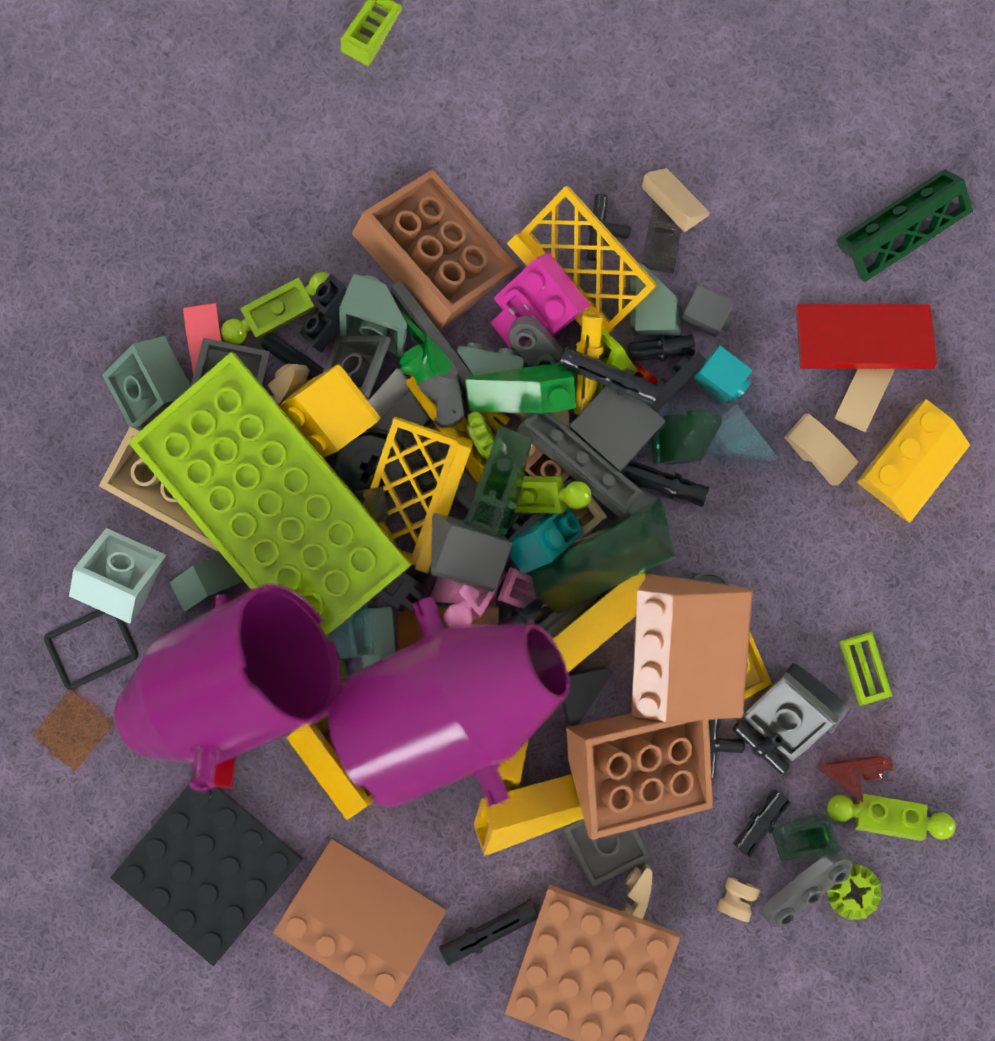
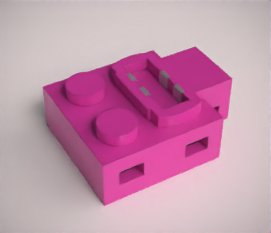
M547 252L531 262L494 297L503 311L490 323L511 349L513 346L509 341V333L513 321L522 316L536 318L555 337L587 309L590 304L552 255ZM522 336L523 339H526V340H529V339H530V338L527 337V336Z

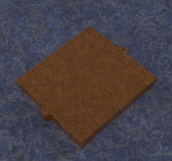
M70 690L32 736L51 751L50 755L52 757L57 756L76 771L111 729L113 724L95 710V704L89 705L73 690Z

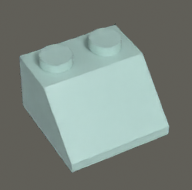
M106 528L74 567L69 597L131 624L144 606L167 555Z

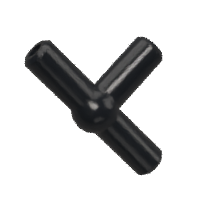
M595 195L593 214L614 237L628 239L631 232L630 226L605 222L608 202L607 195ZM589 225L590 237L588 245H597V231L592 225ZM588 249L587 259L589 261L597 262V250Z
M719 719L709 720L711 779H714L716 775L717 752L743 753L745 750V742L741 739L718 738Z
M738 721L733 726V732L752 748V752L756 756L762 757L780 774H784L789 769V763L773 750L783 745L784 740L780 734L775 733L766 738H760L742 721Z

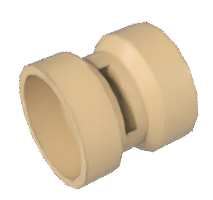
M728 876L725 884L727 890L725 897L719 900L716 909L738 920L749 922L752 915V902L758 899L761 889L749 883L745 885L738 882L737 878Z

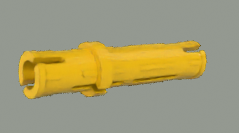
M585 312L582 314L581 341L577 343L576 347L577 351L599 359L604 351V345L601 344L603 314L597 312ZM580 374L577 375L576 408L573 411L577 415H580L595 399L598 383Z

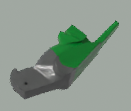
M402 312L401 314L407 323V329L419 344L403 354L399 362L401 365L400 371L404 374L413 375L421 391L437 406V418L434 419V423L441 428H452L461 422L464 417L458 381V368L427 333L425 335Z

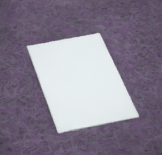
M398 368L395 369L368 401L380 417L386 414L391 407L410 391L405 383L408 378Z

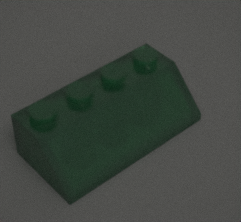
M658 499L572 543L553 562L532 570L536 597L555 613L560 614L676 556L662 501Z

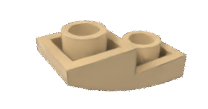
M286 364L275 373L276 378L268 384V387L274 394L271 397L278 405L306 382L310 371L307 366Z
M857 369L835 419L866 432L895 369Z
M804 414L784 437L803 461H811L830 485L838 486L859 462L825 426L810 414Z
M646 863L643 864L641 869L635 866L625 880V884L629 886L626 894L635 902L633 905L627 903L621 910L643 919L652 887L653 871Z

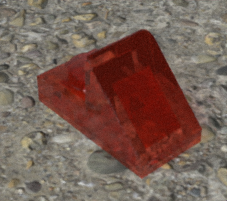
M887 755L817 764L819 772L862 803L863 794L860 775H863V780L884 778L883 772L894 771L892 757Z

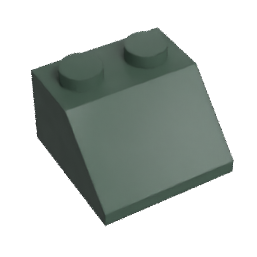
M353 273L339 308L340 336L388 335L391 341L387 354L402 358L406 349L407 323L387 285L381 283L373 276H360Z
M165 336L132 344L102 374L129 427L143 428L147 426L191 387L190 381L185 376Z

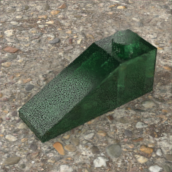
M499 426L464 524L494 536L507 534L518 504L533 441L532 437Z

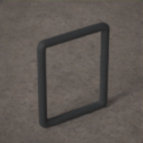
M96 610L45 635L44 642L66 689H75L138 658V651L123 620L115 617L132 655L70 683L51 639L105 614V612Z

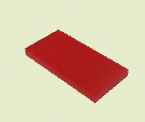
M797 304L796 322L800 369H934L937 364L930 304Z

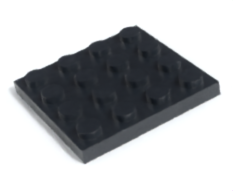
M189 783L110 878L214 967L301 863L303 858L221 788L213 787L207 791H199L191 788Z

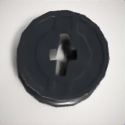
M377 428L367 429L344 446L338 454L336 463L337 475L357 499L364 501L367 499L389 433L388 431ZM395 437L400 450H405L399 439ZM391 447L388 457L396 454L393 447ZM374 454L379 457V460L372 474L369 475L365 472V469ZM399 459L385 465L384 470L390 482L405 475V470ZM382 477L378 488L385 485ZM386 490L375 495L374 501L388 497L390 495L389 491Z

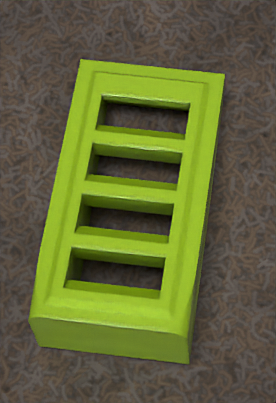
M367 0L341 37V52L369 66L401 12L402 5L392 0ZM374 5L388 13L387 16L384 17L372 11ZM369 17L381 25L377 27L366 21V19ZM361 28L373 34L372 38L360 33Z

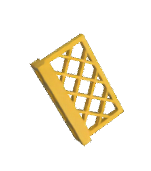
M565 186L519 234H515L507 243L527 266L537 257L547 253L546 248H551V255L557 263L558 248L574 249V268H563L561 265L560 267L590 304L587 309L575 318L581 327L583 313L597 312L604 315L602 328L610 334L658 286L569 186ZM566 197L575 206L574 220H558V205ZM552 213V220H545ZM581 214L587 221H581ZM540 224H552L551 244L540 243L532 234ZM558 224L574 225V244H558ZM581 225H592L597 231V245H580ZM603 238L610 246L603 245ZM580 249L597 250V269H580ZM603 250H614L620 256V270L603 269ZM626 264H627L632 270H626ZM568 273H574V279ZM580 273L596 274V293H585L580 287ZM603 274L619 275V294L602 293ZM626 275H637L646 287L638 295L625 294ZM591 298H596V304L591 300ZM602 298L619 299V313L611 321L602 312ZM625 299H633L625 306Z
M394 417L364 508L369 513L372 509L375 515L373 518L375 521H378L381 528L395 544V538L408 532L411 533L416 543L413 554L403 550L401 552L412 564L416 565V570L428 573L431 565L432 515L436 512L448 516L473 441L464 437L458 439ZM398 427L412 432L417 444L401 451L395 440ZM420 435L425 436L428 439L422 441ZM435 441L450 445L447 456L433 462L425 447ZM391 447H393L396 454L388 457ZM417 449H421L428 465L412 472L404 456ZM399 459L407 475L390 482L384 470L385 465ZM444 464L441 474H439L436 467ZM431 470L437 481L436 488L422 493L415 477ZM382 477L385 485L378 488ZM410 480L417 496L401 503L393 487ZM388 490L396 506L380 513L374 502L375 495ZM433 495L429 505L425 498ZM421 501L427 513L426 517L412 524L404 508ZM399 511L407 527L391 534L383 518ZM422 526L420 534L418 536L415 529Z

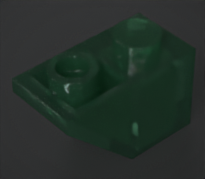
M695 409L687 411V417H684L682 414L664 416L665 424L652 437L653 465H681L701 461L722 424V415H708L707 409Z

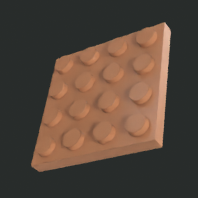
M549 884L505 1014L573 1041H643L679 943L680 933Z

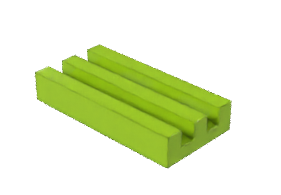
M870 631L840 640L839 645L858 705L862 706L892 697L893 695L873 632ZM863 641H867L882 689L880 693H876L861 645ZM849 645H854L869 692L867 697L864 695Z

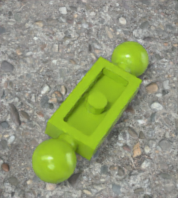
M326 272L315 273L310 278L309 285L305 287L298 277L240 308L245 319H229L224 322L221 327L222 339L226 343L239 345L245 341L248 332L252 330L258 340L269 332H273L315 310L316 308L311 298L315 295L318 286L325 282L330 274Z
M500 476L495 481V484L491 486L485 483L477 484L473 490V498L479 506L486 508L495 505L499 501L501 512L562 514L568 508L567 505L574 509L586 507L591 500V490L585 483L579 481L572 482L564 488L562 476Z
M860 793L857 796L856 804L845 795H835L827 804L828 814L833 820L846 822L854 817L856 818L855 830L923 841L926 838L927 830L936 839L945 840L950 838L956 829L955 821L949 814L938 812L928 817V805Z

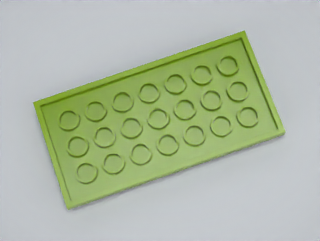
M230 352L128 441L130 446L251 590L267 584H276L297 592L316 609L324 620L319 624L326 637L412 565L233 352Z

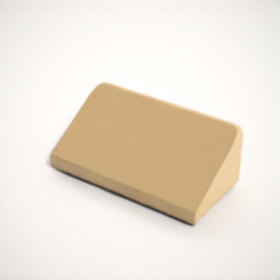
M667 168L651 171L644 175L641 188L683 232H686L710 215V212Z

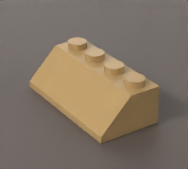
M130 426L99 487L218 551L130 446L128 441L143 429L142 427Z

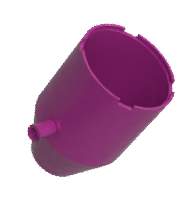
M267 584L235 599L227 595H216V598L213 597L211 600L212 607L210 612L166 633L150 646L119 695L115 705V722L122 740L132 751L147 758L193 763L190 787L199 791H207L214 786L213 779L216 764L225 762L310 725L330 713L337 702L341 687V666L334 640L328 642L319 624L324 620L316 609L304 597L287 587Z
M426 598L419 601V604L414 603L412 605L423 631L421 641L341 679L337 702L330 713H328L332 740L338 757L351 780L357 787L364 785L374 795L371 797V800L381 806L399 807L473 775L474 778L478 777L489 808L510 799L498 770L501 767L500 763L512 758L568 695L569 676L566 664L554 640L538 625H453L447 627L442 624L434 598Z

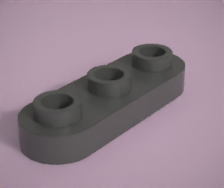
M522 316L513 321L510 328L509 341L531 367L558 363L563 348L539 320L530 316ZM522 336H527V337H529L530 339H529V340H525V339L522 338ZM542 360H548L551 363H544ZM571 371L572 375L574 376V388L576 397L578 373Z
M839 849L830 851L765 903L762 913L769 924L774 927H786L793 923L799 913L808 906L818 903L824 893L834 885L844 882L850 876V870L852 869L851 860L843 850Z

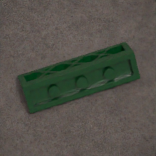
M943 169L836 239L840 250L852 258L859 278L865 283L972 213L973 208L965 180ZM958 196L960 207L950 214L945 213L950 201ZM928 215H933L929 227L924 231H918L922 220ZM905 233L906 236L902 245L896 249H891L895 237ZM873 251H878L875 263L866 268L863 258Z

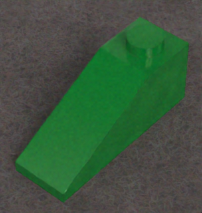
M558 363L465 377L469 411L538 414L575 409L574 376L570 370L557 366Z

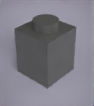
M698 284L681 317V321L716 337L721 329L727 332L735 316V313L730 311L734 301Z

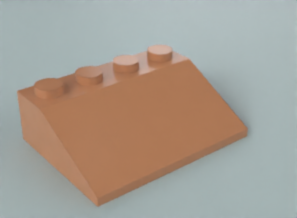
M433 169L365 210L352 232V235L395 284L399 281L403 282L439 331L463 316L519 267Z
M647 574L637 593L632 697L633 717L662 722L742 718L753 589Z
M632 713L566 728L568 760L590 839L594 840L713 808L709 720L662 722L633 717Z
M331 839L273 934L389 1007H392L447 910L336 840Z

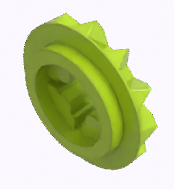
M476 411L468 414L469 422L466 423L467 429L480 455L484 459L488 458L491 463L501 458L500 446L487 420H485L481 413Z
M852 864L850 876L844 882L834 885L827 891L828 901L835 912L847 919H866L868 915L878 910L879 902L883 898L881 882L870 869L862 865ZM850 879L858 888H867L864 889V892L860 893L861 900L859 901L861 905L852 897H845L847 893L851 892Z

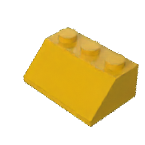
M925 399L916 404L856 482L910 523L970 444L955 421L929 400Z
M328 714L286 737L346 820L373 802L371 797L374 795L364 785L357 787L344 769L332 740Z

